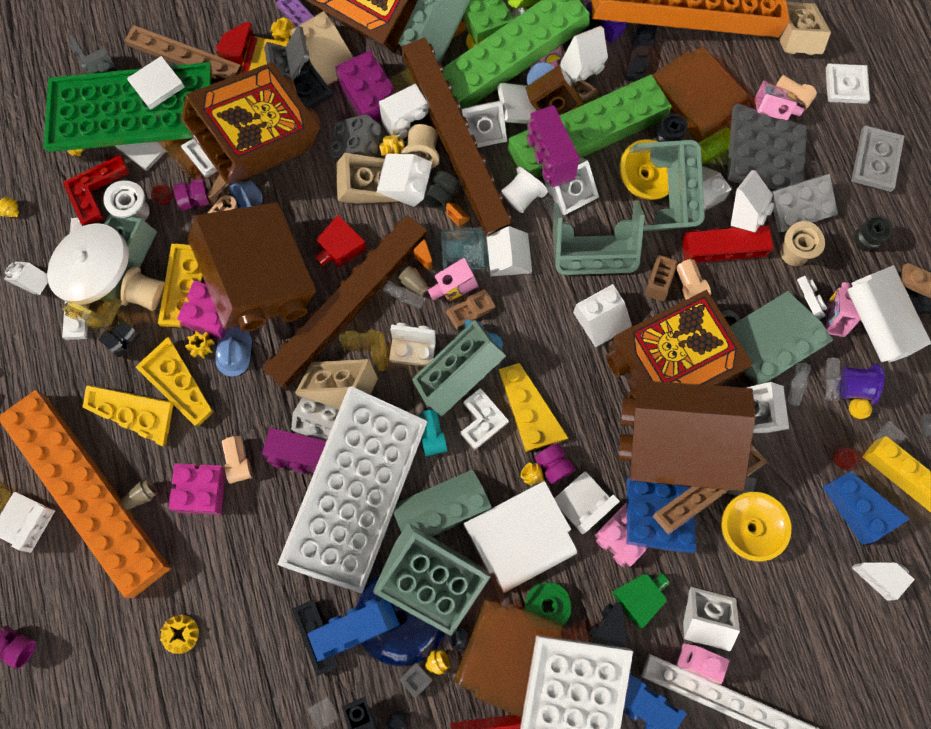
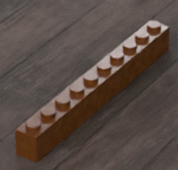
M424 37L402 46L404 61L415 84L428 103V113L487 238L490 234L510 226L512 221L511 214L508 209L505 210L502 204L503 197L500 191H496L493 185L495 183L494 177L491 172H487L485 158L482 153L479 154L476 148L478 146L474 135H470L468 131V121L465 116L462 117L459 111L460 104L457 98L454 99L451 94L452 87L450 82L443 77V67L434 57L435 51L432 44H428Z
M409 215L404 219H400L396 223L394 230L382 238L380 245L376 249L373 248L367 254V259L362 264L359 263L352 271L353 274L348 279L345 278L340 282L337 291L334 294H329L320 309L314 310L310 314L309 320L295 330L294 336L280 346V351L265 362L263 370L266 375L286 391L309 367L311 362L322 353L412 256L414 249L423 240L427 239V230Z

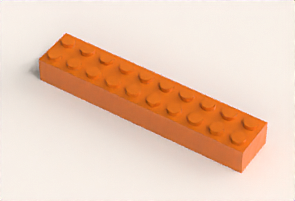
M591 0L592 19L769 37H779L790 22L786 0Z
M34 390L0 415L2 426L123 597H136L171 569L132 513L122 505L119 495L47 396Z

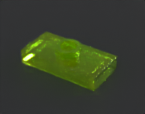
M728 127L698 142L701 147V159L704 164L729 150L730 130Z

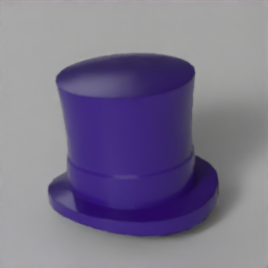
M873 364L870 369L845 366L840 379L841 397L843 399L870 400L871 405H876L884 386L885 373L883 367L879 364Z

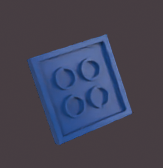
M629 476L626 479L627 545L694 553L696 551L695 516L669 535L653 517L657 511L692 486L630 481Z

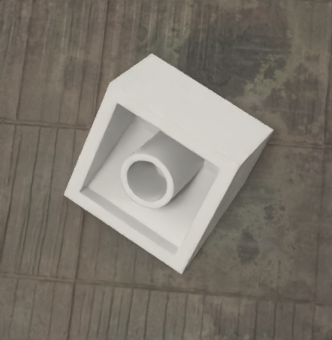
M599 26L574 36L559 64L573 83L586 80L589 76L597 75L604 69V63L608 58L604 28Z
M387 154L376 192L412 207L416 206L424 199L432 162L414 154Z
M582 157L579 158L575 180L552 188L549 181L544 179L547 191L554 202L559 204L563 215L599 198L589 162Z
M703 166L704 211L725 201L732 189L721 173Z
M751 170L737 188L731 226L756 232L760 225H764L767 215H771L774 203H771L773 194L754 170Z
M613 284L576 304L573 312L595 347L632 327L625 302Z
M768 382L746 387L753 388L755 408L753 433H769L789 429L784 387L782 385Z
M690 587L683 622L684 639L731 651L740 632L736 598Z

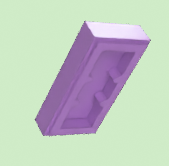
M279 0L276 2L279 10L292 21L295 27L314 17L299 0Z

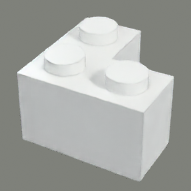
M416 84L379 101L382 124L389 136L397 135L398 139H404L408 136L410 122L420 120L428 114V103Z

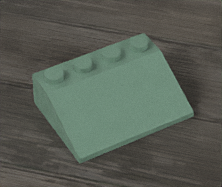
M789 291L730 326L753 363L744 373L752 386L768 382L833 341L821 321Z
M408 523L395 542L373 592L452 636L490 576L479 564Z

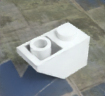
M29 262L11 263L5 271L7 275L4 280L33 294L40 295L48 283L47 274Z

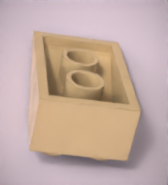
M787 2L790 22L780 35V43L784 51L789 54H795L796 52L808 55L823 54L831 31L816 4Z
M323 11L299 26L303 27L304 35L306 36V47L309 51L307 63L313 65L329 86L337 81L335 66L352 59L353 56L336 27ZM296 28L290 30L291 36L293 35Z
M344 153L336 163L338 201L355 204L397 202L393 198L376 192L385 159Z
M369 359L311 362L295 393L297 396L340 409L348 387H354L371 395L378 378Z

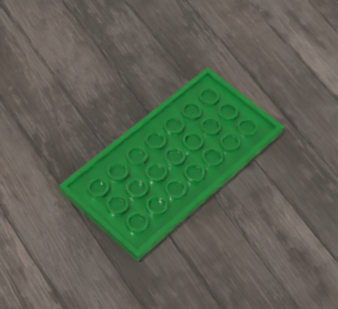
M210 62L170 66L185 87L151 110L127 80L128 77L141 69L48 78L43 148L46 152L194 138L181 121L185 96L190 92L212 85V65Z

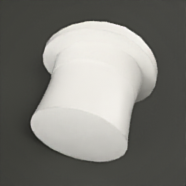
M519 166L516 169L518 175L508 186L501 190V194L515 210L523 213L537 196L544 197L548 191L543 183Z
M118 181L111 184L105 191L104 204L113 216L119 218L135 217L144 221L148 218L149 206L145 202L144 191L137 183Z

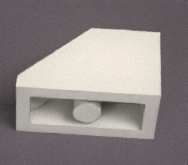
M859 563L852 566V569L887 601L898 600L915 580L909 575L908 569L898 563Z

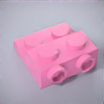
M626 503L595 534L598 538L596 542L604 550L609 549L614 554L613 559L621 567L624 565L627 568L631 567L648 548L627 545Z

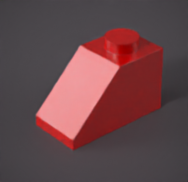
M246 21L223 34L220 43L218 42L216 45V54L221 58L240 64L242 67L250 37H254L251 22Z

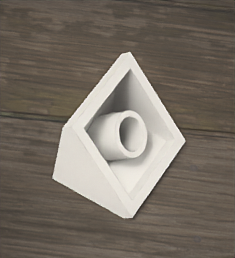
M502 101L461 109L462 117L465 116L468 121L470 135H474L478 145L476 148L507 142Z
M508 226L487 236L490 276L532 273L528 233Z

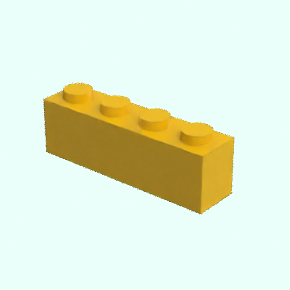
M887 436L875 440L862 457L931 512V471Z

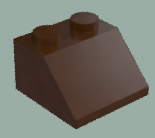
M560 65L525 87L529 101L536 111L554 105L560 116L584 105L573 83Z

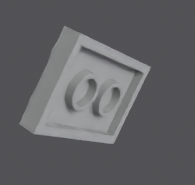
M864 126L861 130L851 181L892 192L896 185L904 136Z
M830 174L771 191L773 194L771 203H774L773 212L778 232L787 231L797 222L807 221L812 223L838 214Z

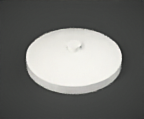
M100 223L88 224L71 232L59 243L50 258L47 278L51 290L62 300L75 305L92 303L107 295L121 280L128 264L129 252L125 239L114 228Z

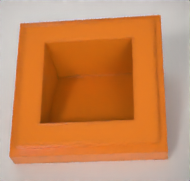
M446 204V215L458 227L463 226L470 220V216L458 204Z
M423 240L414 249V256L425 268L431 270L432 259L426 241Z

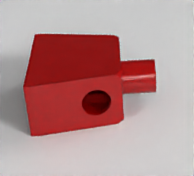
M337 215L318 237L317 243L322 251L314 256V259L321 267L330 260L336 266L341 267L367 250L366 243Z

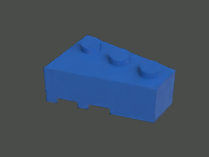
M851 471L840 475L822 486L861 545L875 542L910 520Z
M378 597L365 602V608L355 607L347 611V616L342 617V615L334 617L328 620L329 624L307 633L317 661L341 653L399 626L391 603L385 599L379 601Z
M629 673L624 703L626 710L624 713L634 721H637L639 718L646 723L645 729H678L687 713L675 708L666 701V698L656 694L646 684Z

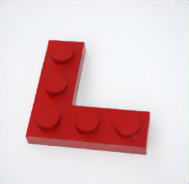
M120 155L63 181V185L82 226L104 220L92 191L130 174Z

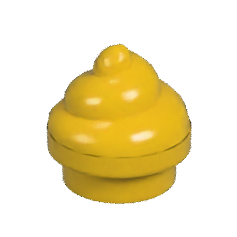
M8 196L3 197L0 200V215L18 217L19 211L16 200L14 198L10 199Z
M528 463L524 466L521 478L524 479L526 484L535 485L544 481L541 466L536 463Z
M434 650L428 656L425 669L438 675L443 674L450 667V660L444 650Z

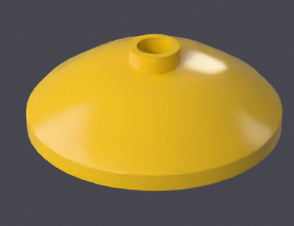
M648 139L634 142L624 151L620 160V175L627 189L635 196L645 200H658L669 194L667 167L658 168L654 166L650 159V152L630 153L629 151L637 143L657 142Z
M747 492L735 497L724 510L721 523L723 536L728 546L742 558L750 561H767L780 555L787 547L791 537L790 518L782 504L772 496L761 492ZM749 524L754 526V532L748 529Z

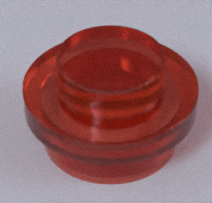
M156 185L151 190V199L155 204L165 205L172 199V191L165 185Z
M841 448L836 451L834 461L840 469L849 470L856 466L857 455L849 448Z

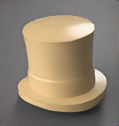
M424 124L410 127L408 130V145L403 148L401 154H414L432 162L431 168L436 167L439 164L440 158L435 150L438 139L437 131L431 126Z
M807 221L793 224L787 230L785 239L780 246L782 259L789 265L802 266L809 259L818 257L825 247V238L822 231L815 224Z
M132 267L127 271L122 281L121 304L126 306L130 302L155 311L162 299L165 282L146 277L141 274L140 268Z

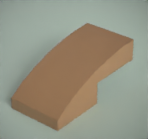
M484 289L467 297L466 301L447 309L446 314L456 330L465 326L467 319L473 322L495 309L496 306Z

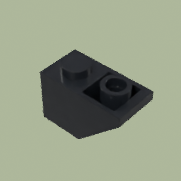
M614 602L612 605L608 603L601 613L603 616L599 624L595 622L589 629L587 634L590 637L587 641L589 643L622 647L627 640L622 607L618 602Z
M366 697L342 706L349 729H379Z

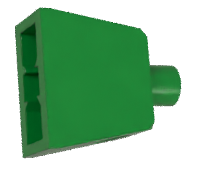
M645 573L612 590L611 594L621 604V607L636 627L643 628L667 601L661 591L670 583L662 573L653 580Z

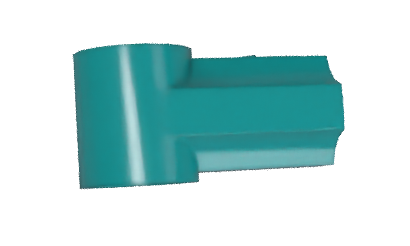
M427 410L419 413L418 417L427 421L423 437H421L425 456L447 452L445 437L441 433L437 412L435 410Z

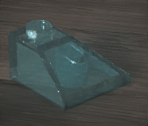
M482 229L441 230L443 270L465 258L470 269L485 268Z

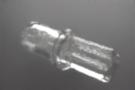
M388 281L384 287L383 293L398 299L400 303L405 302L417 309H421L424 306L425 298L409 291L407 287H400L391 281Z
M828 358L826 360V377L824 378V382H826L825 400L831 401L833 392L834 401H840V382L842 381V378H840V359Z
M797 363L794 378L790 381L792 387L788 403L791 405H800L804 389L808 387L807 379L811 366H808L806 363Z

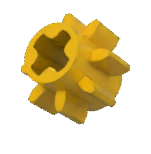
M287 18L277 19V23H272V36H274L276 41L289 42L291 38L290 30L294 29L295 26Z
M397 135L384 137L383 143H380L379 146L382 156L401 154V151L405 148L403 139L398 140Z
M196 331L193 336L187 337L189 344L185 347L187 350H192L190 353L192 357L195 358L198 354L204 359L205 355L213 353L211 346L215 343L212 339H209L210 336L207 332L201 335Z

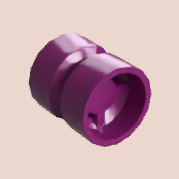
M204 178L192 180L191 184L186 182L174 184L176 201L181 211L193 209L194 205L198 207L211 205L207 197L209 191Z
M560 443L546 448L535 456L538 465L546 469L545 476L551 485L576 470L570 459L564 458L565 451Z
M2 626L0 628V660L3 659V663L16 670L20 669L31 657L36 642L25 635L19 636L17 631L8 626Z

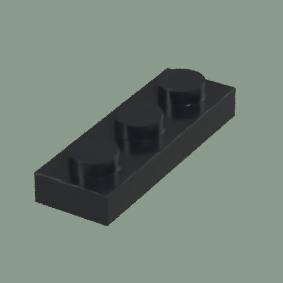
M310 600L292 608L316 676L340 667L336 654L317 661L307 633L325 626L315 600Z

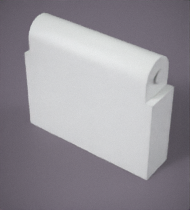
M894 265L851 283L853 287L847 289L881 362L887 360L889 363L896 361L931 344Z
M545 481L464 523V528L488 574H494L498 585L504 593L577 554L575 545L568 534L571 528Z

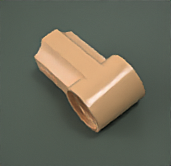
M782 75L776 84L793 92L796 102L805 105L803 111L807 110L817 95V91L813 86L808 84L801 86L785 75Z
M689 259L676 266L683 283V294L686 300L705 290L711 295L710 286L706 280L702 279L694 260Z
M233 436L223 440L222 444L226 459L225 473L229 484L253 478L250 462L246 458L242 437Z

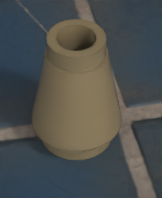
M408 266L399 276L403 285L421 297L430 288L416 268L413 269L411 266Z
M149 479L141 480L121 498V503L127 510H130L153 500L158 491Z

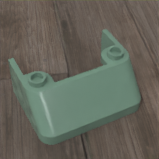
M693 140L637 143L629 149L630 153L650 152L652 164L658 168L667 167L670 209L658 211L654 217V225H644L643 232L700 225L704 220L700 145Z
M638 200L634 201L632 220L620 221L616 225L614 235L574 237L572 225L562 222L559 204L554 203L553 244L556 270L563 275L634 272L640 265L645 217Z

